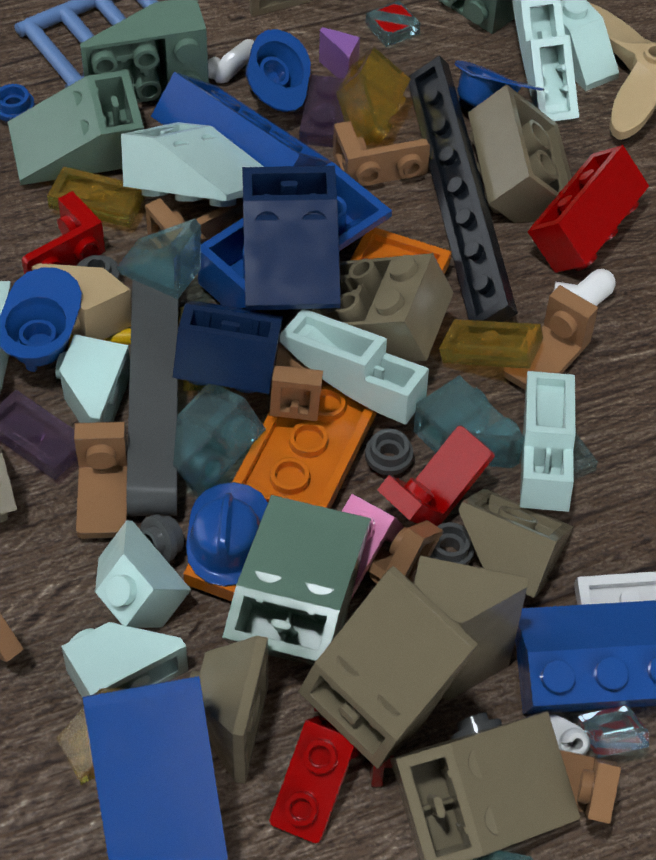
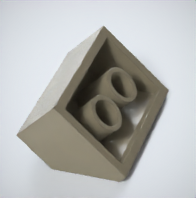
M506 84L468 112L472 128L470 137L476 146L479 160L477 168L483 178L484 193L488 207L494 213H501L514 223L535 222L570 181L572 176L558 124Z
M420 556L414 584L478 643V646L441 699L449 701L509 666L527 591L528 577Z

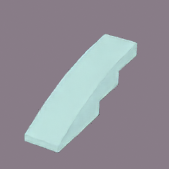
M512 0L527 83L544 88L543 91L529 89L533 105L553 121L579 118L570 35H565L561 0Z

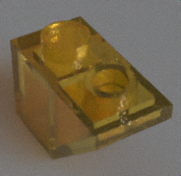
M375 47L349 68L336 92L345 122H351L356 136L363 137L366 146L372 141L378 144L392 128L389 120L405 103L406 97L403 93L411 80Z

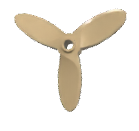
M590 3L604 19L613 52L631 71L615 98L610 118V131L616 139L622 140L637 133L645 125L656 108V43L643 38L628 24L609 11Z

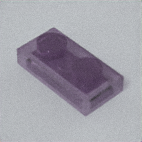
M311 75L299 130L300 141L306 145L333 148L334 124L346 121L352 79Z
M15 390L0 403V442L54 480L77 460L73 428L18 390Z

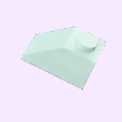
M562 0L565 35H570L575 81L584 91L618 79L619 69L603 17L587 0Z
M74 334L67 352L64 351L59 354L55 370L56 378L61 379L64 399L80 423L114 421L130 380L128 345Z
M126 520L98 559L95 592L122 625L134 628L163 627L191 591L190 587L133 521Z
M108 622L96 629L89 628L80 631L70 642L61 646L66 671L82 697L164 683L188 671L186 645L180 637Z

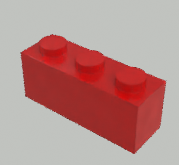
M624 145L593 153L527 232L555 273L575 269V271L583 270L595 262L597 259L596 253L602 245L617 234L619 230L618 225L625 216L632 213L639 206L638 200L648 189L649 184Z

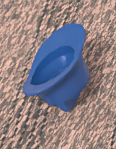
M273 29L259 34L252 45L250 57L246 64L247 82L253 92L259 97V100L271 108L283 112L295 111L302 107L306 99L311 71V61L308 52L302 43L288 32Z
M456 60L454 63L461 69L457 89L459 103L467 111L474 109L506 84L517 93L521 87L544 90V88L510 80L492 70L470 62Z
M38 268L20 277L9 291L0 315V348L6 354L24 363L28 371L36 372L38 366L52 364L57 361L59 354L68 349L69 339L81 307L82 292L78 281L70 273L58 268Z
M235 482L224 483L205 490L195 500L189 520L186 544L187 558L194 573L207 583L222 587L237 584L268 505L261 492L245 484Z

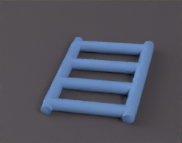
M70 0L16 23L14 29L20 37L27 36L66 82V88L84 76L78 73L42 29L63 22L75 38L82 43L95 35L77 15L97 8L112 26L126 19V17L112 2L113 0ZM136 0L143 8L159 2L158 0Z

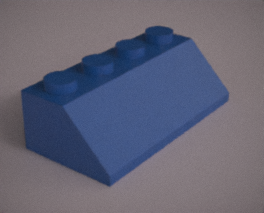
M174 72L151 115L152 118L162 125L182 122L212 126L264 167L326 166L332 162L220 87Z
M330 162L326 166H335L338 237L339 251H341L392 217V210L335 163ZM242 218L196 247L198 284L220 304L236 308H246L244 221Z
M656 600L522 608L515 642L523 715L538 714L545 711L555 713L656 706Z

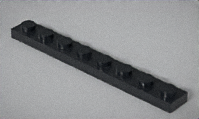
M439 55L408 76L407 81L422 139H427L430 145L428 163L470 326L482 335L518 314L450 67Z

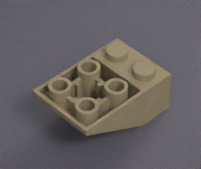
M434 254L340 261L341 307L306 310L387 338L386 353L407 361H427L454 293ZM301 309L292 310L284 329Z
M392 566L316 660L298 692L378 769L418 733L478 646V643L457 622L453 621L434 604L416 584L408 580L397 568Z
M548 711L390 758L419 860H472L581 819Z

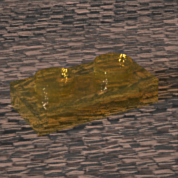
M64 166L47 195L49 208L59 210L58 198L73 191L101 221L128 228L131 227L145 200L141 189L123 187L122 180Z
M454 319L439 351L443 363L530 369L543 341L541 324Z

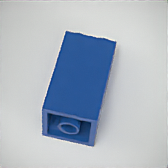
M199 676L82 697L108 859L228 860Z

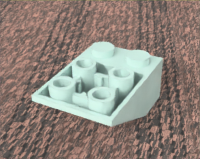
M176 122L121 134L123 187L141 189L143 196L158 197L171 193L175 194V200L191 202L206 198L209 199L211 206L236 205L237 198L243 199L242 167H264L219 131L208 125Z

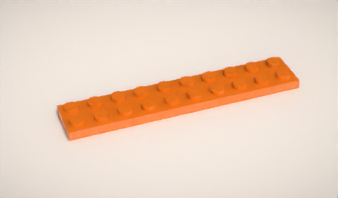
M375 227L363 235L351 260L433 253L445 275L450 264L452 251ZM322 379L318 420L311 421L269 416V412L232 483L251 486L261 492L267 502H269L271 495L331 509L377 412L349 398ZM188 563L183 573L184 582L188 586L232 602L236 585L222 587L209 584L197 576Z

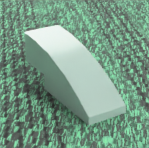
M301 309L280 333V343L309 369L322 370V379L349 398L381 415L406 425L427 397L429 368L386 353L387 338L306 309Z
M527 371L520 508L569 512L574 483L573 449L576 435L575 375Z

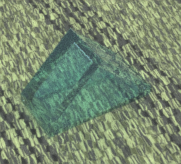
M192 219L139 238L116 269L130 279L179 299L201 269V225L196 219Z

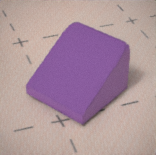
M322 27L320 30L319 62L341 82L349 85L359 68L360 37Z

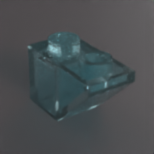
M460 375L416 403L413 432L435 453L457 426H463L495 453L494 459L488 466L513 468L519 464L524 435L521 433L518 425L512 419L501 415L489 403L487 397L480 389L469 385Z
M207 384L177 415L173 466L194 494L199 497L205 490L213 487L266 428L244 397L218 385Z

